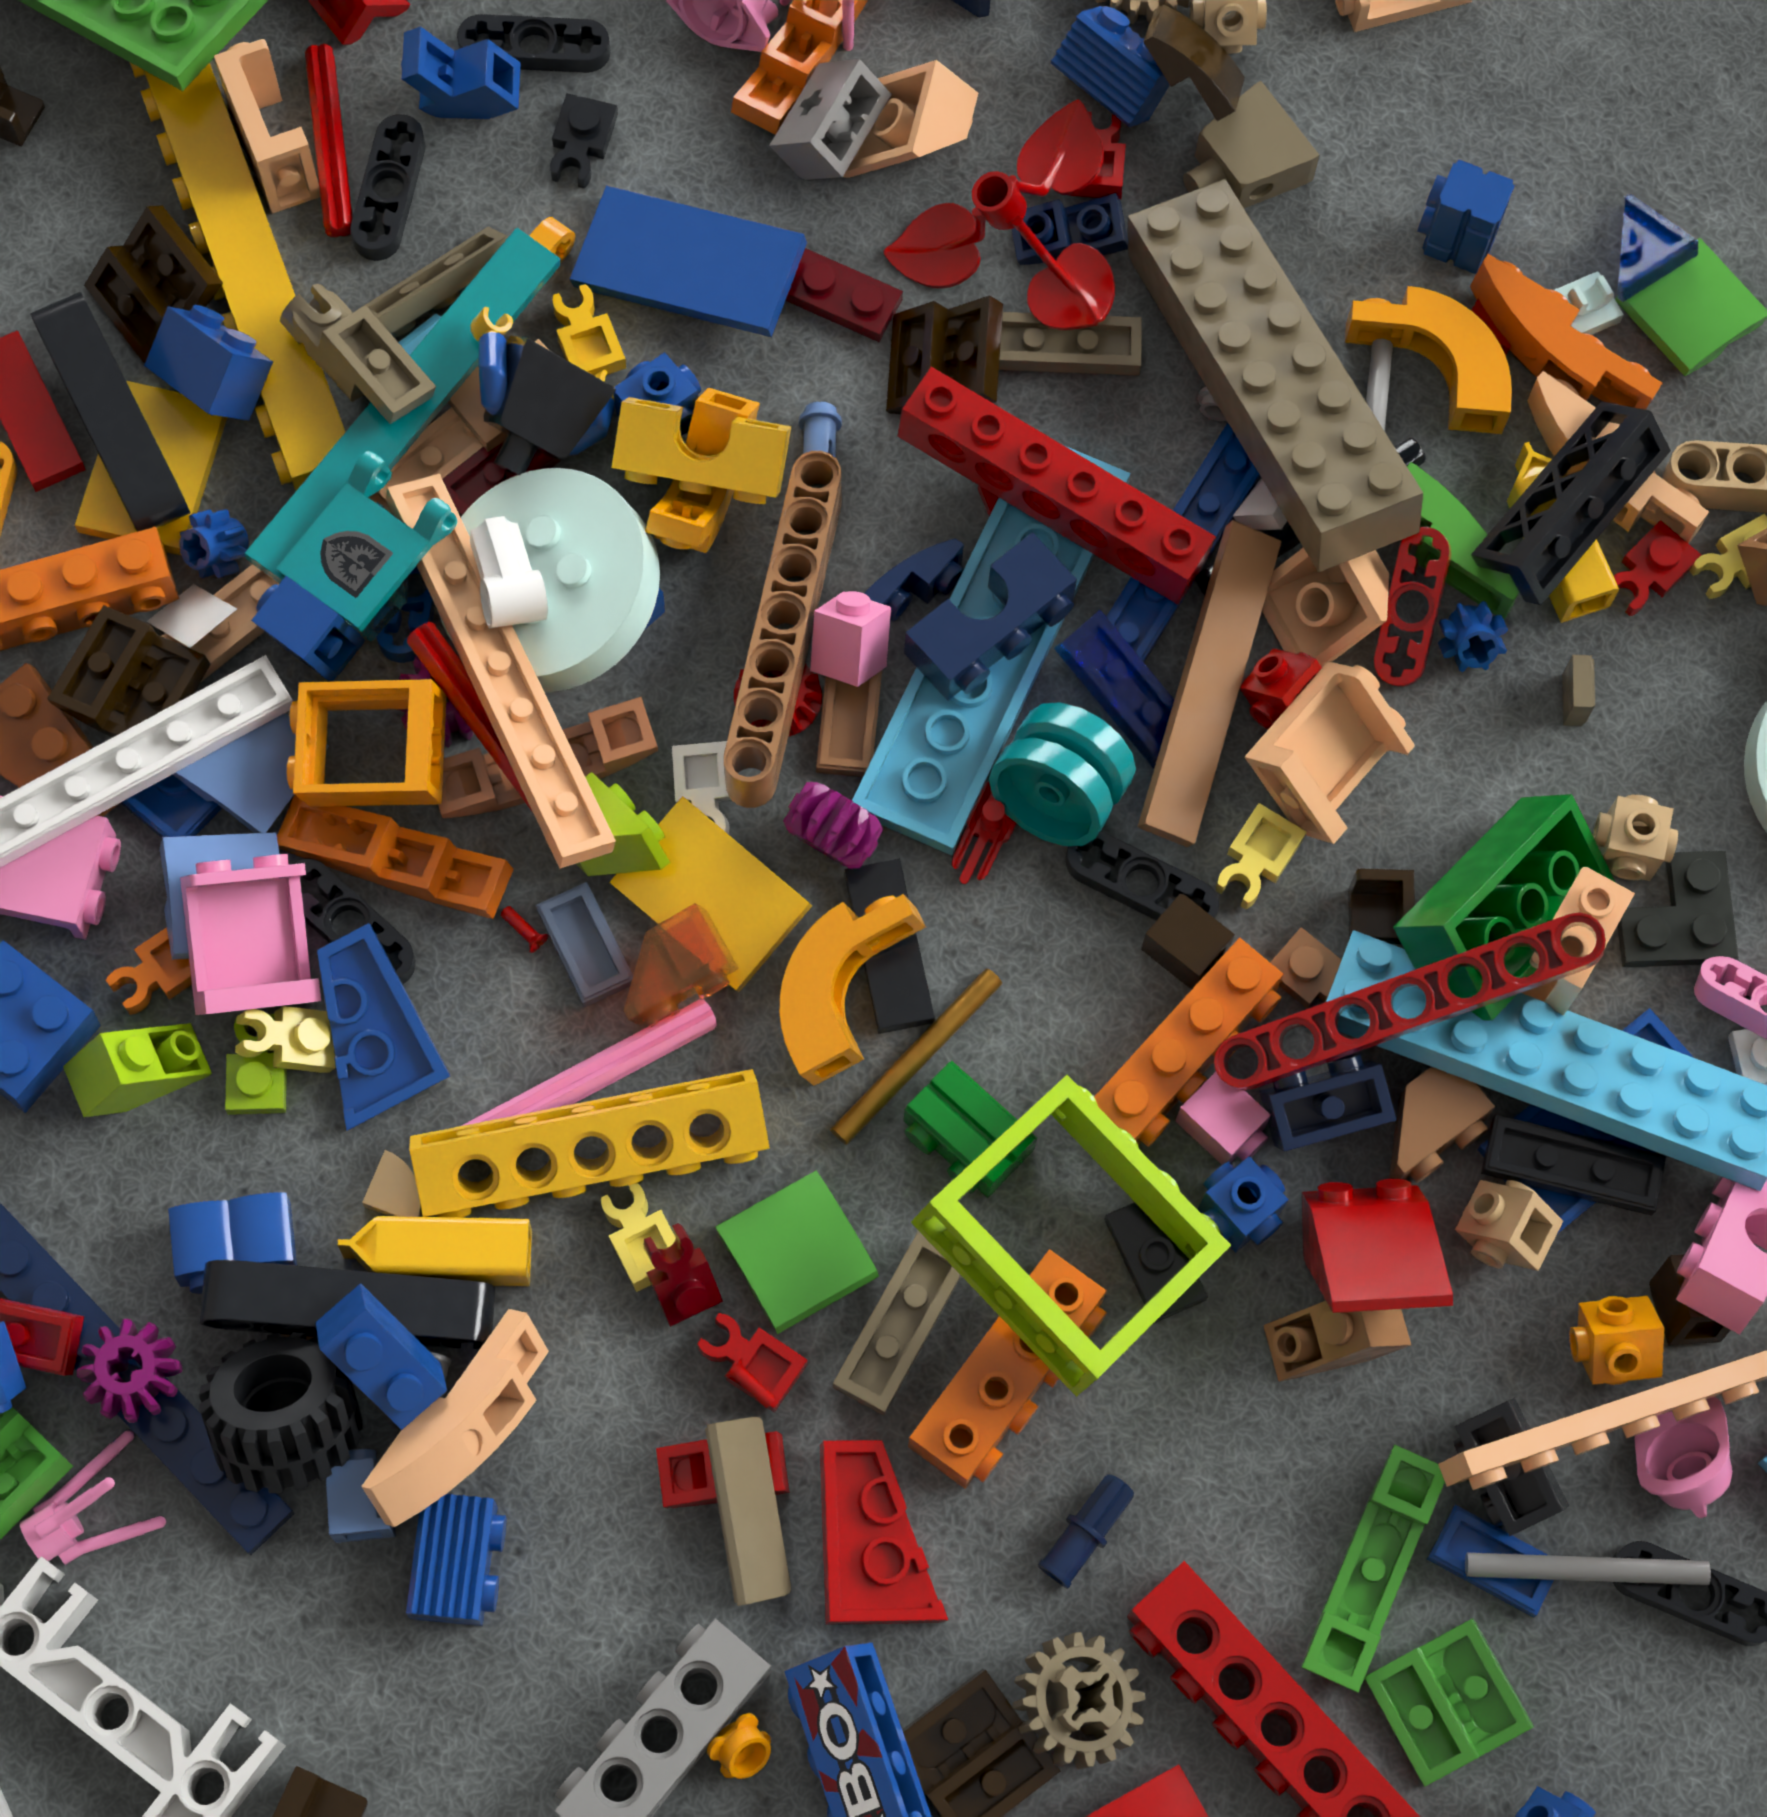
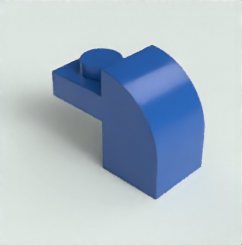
M421 26L404 32L401 79L420 92V110L438 118L491 119L519 109L521 63L492 41L485 39L454 51Z

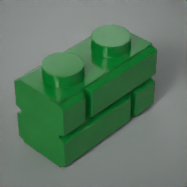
M951 1061L906 1106L903 1121L909 1126L904 1131L906 1136L919 1150L927 1155H930L935 1150L951 1164L947 1172L954 1180L1008 1130L1017 1119L959 1066ZM1033 1133L1026 1137L968 1193L972 1194L978 1189L989 1198L1033 1152L1037 1137Z

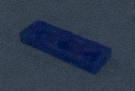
M1099 610L1084 621L1054 649L1154 769L1174 699L1102 611Z

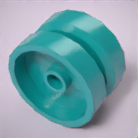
M1061 702L1043 703L1028 713L1016 731L1013 743L1006 746L992 767L989 783L995 800L1000 801L1004 805L1005 814L1022 829L1044 841L1058 845L1083 846L1096 839L1108 820L1113 805L1120 801L1131 784L1136 767L1133 753L1121 735L1103 719L1080 707Z

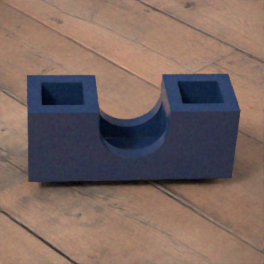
M1032 532L990 565L988 588L1004 606V609L998 615L984 620L972 619L961 613L947 599L906 631L904 654L947 701L961 690L968 694L985 681L990 674L989 668L1002 657L1011 660L1019 655L1031 642V634L1042 625L1047 623L1049 627H1052L1068 615L1074 606L1073 598L1077 579Z

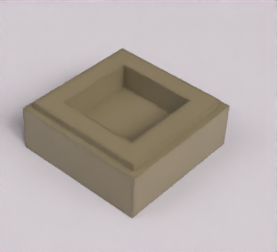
M1572 655L1562 673L1563 725L1583 726L1595 707V672L1592 655Z

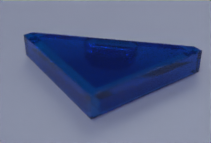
M1632 194L1625 197L1618 280V299L1622 302L1698 255L1699 241Z

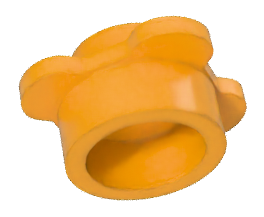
M752 1713L743 1714L735 1722L725 1726L708 1745L707 1755L711 1760H718L721 1763L720 1772L725 1778H749L758 1773L769 1760L771 1737L767 1732L759 1731L757 1728L758 1719Z

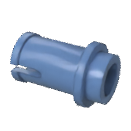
M810 403L805 407L804 412L800 414L798 421L800 429L804 431L803 454L810 451H824L836 458V432L842 426L841 416L837 413L836 407L830 403Z

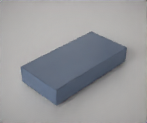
M587 882L535 905L536 911L583 1007H587L635 984L632 972Z

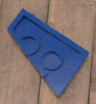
M368 923L317 950L327 1015L332 1033L337 1076L343 1100L346 1131L451 1077L371 924Z

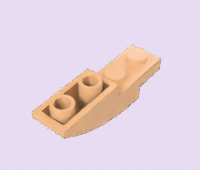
M1544 371L1537 377L1527 400L1536 425L1554 456L1596 408L1581 398L1571 384L1561 379H1554ZM1609 422L1596 439L1614 432L1620 424ZM1590 460L1572 466L1567 471V475L1581 471ZM1654 470L1613 521L1629 532L1640 517L1653 526L1662 520L1689 544L1698 533L1709 511L1700 505V502L1692 493L1682 488H1675L1656 475Z
M512 1309L507 1310L447 1397H439L400 1431L361 1486L385 1525L398 1526L451 1491L474 1472L503 1443L536 1402V1398L527 1383L549 1351L526 1312Z

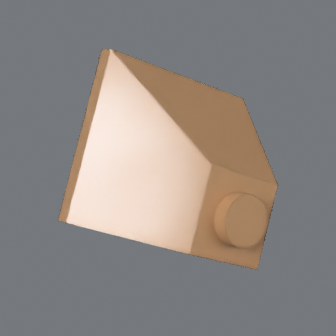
M937 60L878 78L892 95L843 177L850 178L915 159L967 139L973 122L972 117L979 93Z
M1303 547L1273 571L1262 612L1284 651L1295 654L1304 652L1317 659L1323 668L1328 661L1333 662L1387 621L1389 572L1376 550L1318 572Z

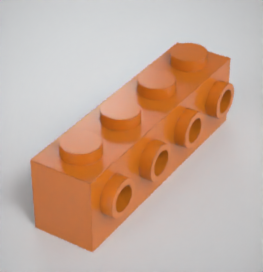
M152 527L1 569L0 651L30 642L46 641L55 635L90 627L103 605L130 615L137 612L153 611L178 600L179 595L167 552L157 528Z
M1239 937L1094 1096L1098 1107L1118 1128H1122L1130 1133L1138 1145L1141 1142L1147 1147L1152 1145L1170 1123V1120L1165 1115L1178 1101L1184 1104L1208 1080L1202 1074L1214 1062L1216 1050L1220 1044L1231 1036L1239 1034L1253 1018L1261 1023L1277 1006L1282 997L1276 991L1284 974ZM1236 1050L1232 1052L1229 1058L1236 1052Z
M1049 1249L1029 1276L1090 1339L1107 1314L1105 1310L1099 1307L1104 1300L1107 1290ZM999 1316L911 1434L908 1447L964 1489H966L974 1477L983 1483L1004 1455L996 1446L1010 1429L1019 1435L1039 1406L1032 1402L1031 1399L1043 1382L1053 1388L1060 1379Z

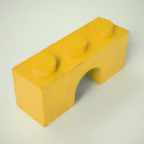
M632 397L622 401L611 468L625 470L624 479L643 484H657L658 476L680 480L679 489L698 494H711L712 486L734 490L733 499L754 504H766L767 496L776 498L781 492L792 426L736 417L732 421L729 441L724 451L716 455L705 456L690 450L681 437L680 422L683 407Z

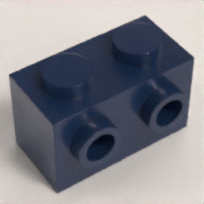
M1352 1054L1328 1062V1072L1307 1077L1306 1072L1303 1071L1272 1082L1273 1087L1260 1090L1263 1107L1271 1114L1268 1125L1274 1146L1285 1152L1396 1121L1382 1064L1371 1060L1363 1062L1361 1054Z

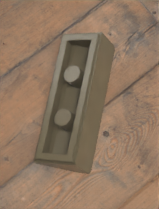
M754 1416L707 1424L705 1431L734 1602L737 1603V1606L786 1596L791 1593V1582L763 1421L761 1417Z

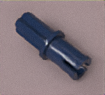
M1106 1475L1077 1515H1068L1066 1521L1069 1526L1046 1557L1039 1562V1569L1058 1584L1068 1589L1072 1584V1580L1097 1546L1104 1548L1108 1543L1104 1537L1134 1497V1492L1130 1486L1116 1476Z

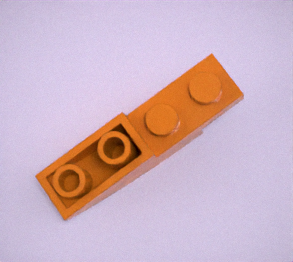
M1487 254L1470 288L1476 300L1479 298L1482 306L1498 330L1512 345L1510 351L1533 375L1538 377L1544 371L1554 379L1564 380L1571 384L1577 390L1579 396L1586 401L1592 394L1603 402L1646 410L1661 387V381L1652 377L1649 371L1642 365L1626 361L1605 348L1598 338L1587 333H1581L1571 327L1580 309L1570 304L1561 293L1552 289H1545L1524 276L1521 270L1512 263L1500 261Z

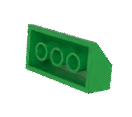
M1572 794L1521 797L1393 928L1416 970L1551 921L1583 867H1588L1613 882L1615 880ZM1524 946L1512 949L1507 954L1504 963L1508 973L1519 978L1532 975L1537 970L1530 964L1534 951ZM1461 967L1450 976L1449 989L1457 997H1473L1482 987V975L1474 968ZM1516 995L1472 1010L1471 1012L1484 1021H1492Z

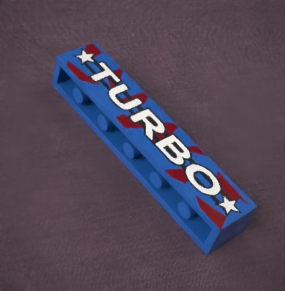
M873 1643L844 1646L784 1671L789 1684V1704L794 1714L801 1721L809 1745L807 1756L810 1767L814 1774L820 1778L828 1802L827 1817H932Z

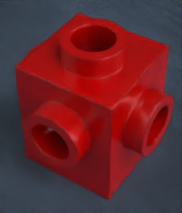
M1273 648L1256 663L1254 670L1240 685V690L1250 703L1249 712L1258 724L1267 730L1274 724L1322 669L1317 659L1304 652L1295 654Z

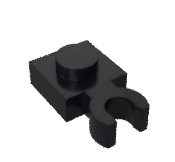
M566 93L552 136L553 147L564 149L556 153L551 160L550 171L552 181L558 182L562 170L566 167L574 166L580 170L577 178L578 187H587L591 180V165L588 157L593 156L604 159L618 116L617 105Z

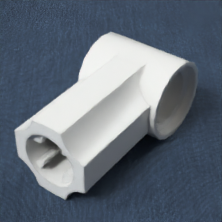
M504 516L485 519L480 526L471 530L470 544L481 578L480 596L487 626L490 629L546 620L548 605L543 578L539 570L531 569L518 523L510 522Z

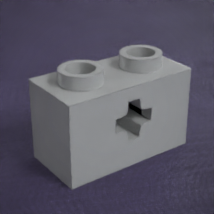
M860 59L819 63L769 146L798 177L804 180L843 177L892 94Z

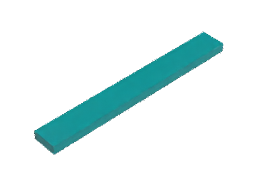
M516 227L409 355L435 384L436 388L433 397L392 424H389L370 402L245 552L246 560L280 584L285 576L278 572L277 566L344 487L361 455L367 451L374 452L383 459L384 465L391 471L478 366L479 342L473 337L470 325L472 320L486 306L489 307L488 318L493 325L496 324L497 320L504 313L510 315L514 322L560 267V258Z

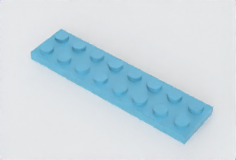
M1069 448L1127 484L1129 483L1131 473ZM998 498L949 600L961 613L972 619L984 620L998 615L1004 609V606L988 588L990 565L1032 532L1077 579L1074 598L1093 560L1094 554L1001 498ZM1064 619L1052 627H1049L1047 623L1042 625L1031 634V642L1019 655L1011 660L1002 657L989 668L990 674L979 687L968 694L961 690L948 701L916 667L852 801L876 816L882 826L952 856L985 783L990 777L992 767L1005 746Z
M1353 930L1326 1002L1413 971L1415 968L1405 949ZM1406 987L1398 991L1393 1001L1395 1013L1406 1019L1417 1017L1426 1006L1424 992L1415 987ZM1523 993L1517 994L1492 1021H1484L1469 1011L1376 1045L1758 1191H1761L1767 1180V1085L1568 1010L1562 1015L1554 1011L1544 1001ZM1359 1007L1346 1009L1339 1016L1338 1020L1339 1032L1355 1038L1363 1036L1370 1025L1369 1014L1366 1010Z

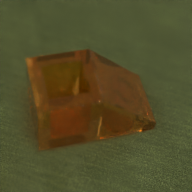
M694 903L646 931L624 1007V1012L629 1021L638 1025L648 1022L649 1026L653 1027L662 1019L678 1014L680 1012L678 1004L697 994L700 999L706 998L730 983L727 975L738 970L739 967L706 909Z

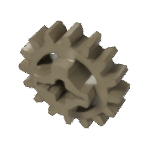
M1075 1632L1065 1636L1063 1642L1056 1637L1042 1643L1044 1653L1038 1651L1025 1658L1028 1667L1033 1673L1016 1676L1014 1681L1020 1688L1026 1690L1025 1698L1012 1702L1013 1709L1027 1711L1029 1719L1019 1727L1020 1733L1035 1731L1039 1738L1035 1742L1033 1751L1039 1754L1053 1748L1054 1765L1059 1767L1070 1764L1073 1758L1077 1770L1093 1767L1095 1759L1100 1764L1117 1759L1115 1748L1119 1750L1131 1747L1134 1743L1126 1728L1143 1725L1144 1718L1132 1711L1134 1703L1146 1699L1144 1692L1131 1690L1129 1682L1139 1675L1138 1669L1132 1668L1123 1671L1119 1664L1123 1659L1125 1651L1122 1648H1118L1106 1654L1104 1652L1105 1637L1100 1635L1088 1639L1085 1643L1082 1633ZM1065 1661H1079L1089 1666L1086 1670L1079 1672L1072 1665L1065 1667L1062 1663ZM1084 1688L1080 1693L1082 1697H1080L1076 1690ZM1078 1704L1080 1709L1083 1711L1075 1713V1711L1078 1709L1076 1705ZM1080 1729L1086 1736L1093 1734L1096 1738L1092 1741H1079L1069 1736L1072 1732Z

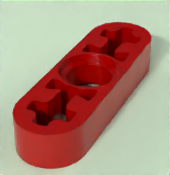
M1420 527L1419 533L1402 539L1388 595L1387 621L1381 625L1374 656V667L1378 676L1390 685L1400 687L1411 685L1420 679L1426 668L1451 560V547L1448 540L1434 528ZM1424 537L1433 538L1432 546L1441 551L1439 560H1429L1424 575L1425 578L1436 577L1433 589L1414 581L1402 583L1405 571L1416 576L1418 559L1410 555V549L1412 545L1421 546ZM1409 591L1421 592L1428 600V613L1423 620L1417 623H1406L1397 613L1398 600ZM1392 625L1406 632H1424L1420 644L1412 639L1409 640L1407 656L1415 659V666L1413 670L1404 669L1401 677L1392 676L1393 667L1385 664L1387 653L1396 654L1401 641L1399 636L1389 637Z

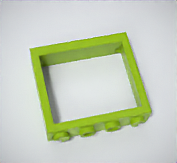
M1068 1075L1061 1079L938 1193L911 1221L913 1226L1076 1397L1094 1383L1231 1246L1220 1234L1217 1224L1209 1216L1200 1213L1180 1192L1175 1180L1166 1172L1159 1170L1139 1150L1133 1136L1126 1130L1118 1128L1098 1107L1094 1096L1087 1089L1078 1086ZM1050 1115L1058 1121L1190 1259L1101 1349L1081 1331L959 1203V1200Z

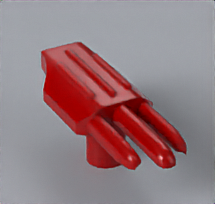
M989 781L985 783L952 859V868L957 869L973 836L978 837L959 877L961 884L969 882L987 842H990L992 845L979 870L977 879L983 880L988 875L1002 844L1009 841L1017 824L1005 814L1004 805L993 797Z

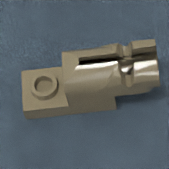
M314 284L311 288L314 298L309 304L298 294L281 313L280 322L298 344H304L307 354L319 367L324 369L349 400L354 402L365 395L389 424H392L433 397L436 388L435 384L366 305L352 312L334 292L326 290L322 284Z

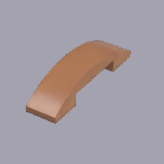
M642 697L588 713L590 721L563 729L585 777L592 772L599 779L604 778L658 751ZM480 747L444 758L442 804H438L442 818L482 814L525 803L490 754L483 755Z

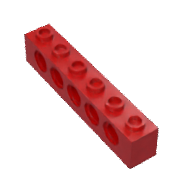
M930 367L902 408L897 437L1177 605L1206 563L1216 536L935 368Z
M1185 1561L1130 1611L1127 1618L1134 1626L1128 1632L1133 1640L1151 1658L1160 1653L1176 1670L1170 1676L1174 1685L1193 1704L1202 1699L1218 1716L1212 1722L1216 1731L1235 1750L1244 1745L1260 1762L1254 1768V1771L1262 1782L1277 1796H1281L1286 1791L1302 1808L1296 1815L1297 1817H1347L1349 1810L1353 1806H1361L1368 1809L1374 1817H1420ZM1186 1623L1200 1626L1208 1638L1206 1651L1199 1654H1191L1183 1650L1177 1641L1178 1627ZM1233 1668L1245 1674L1250 1687L1248 1696L1245 1699L1233 1700L1223 1694L1219 1687V1675L1222 1670ZM1277 1714L1288 1721L1291 1727V1739L1286 1746H1274L1265 1740L1261 1732V1722L1265 1715ZM1320 1760L1330 1767L1334 1781L1329 1792L1318 1793L1308 1787L1304 1779V1768L1308 1761Z

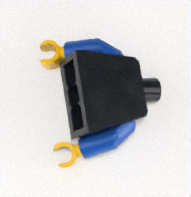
M485 306L472 320L470 327L473 337L479 342L478 367L481 404L485 408L484 422L507 434L493 463L514 475H521L527 471L536 451L551 458L564 460L566 457L575 456L607 436L615 408L613 394L616 388L605 382L608 372L603 370L593 376L529 338L510 335L508 341H506L504 335L512 327V317L504 313L497 320L496 324L493 325L488 318L489 307Z

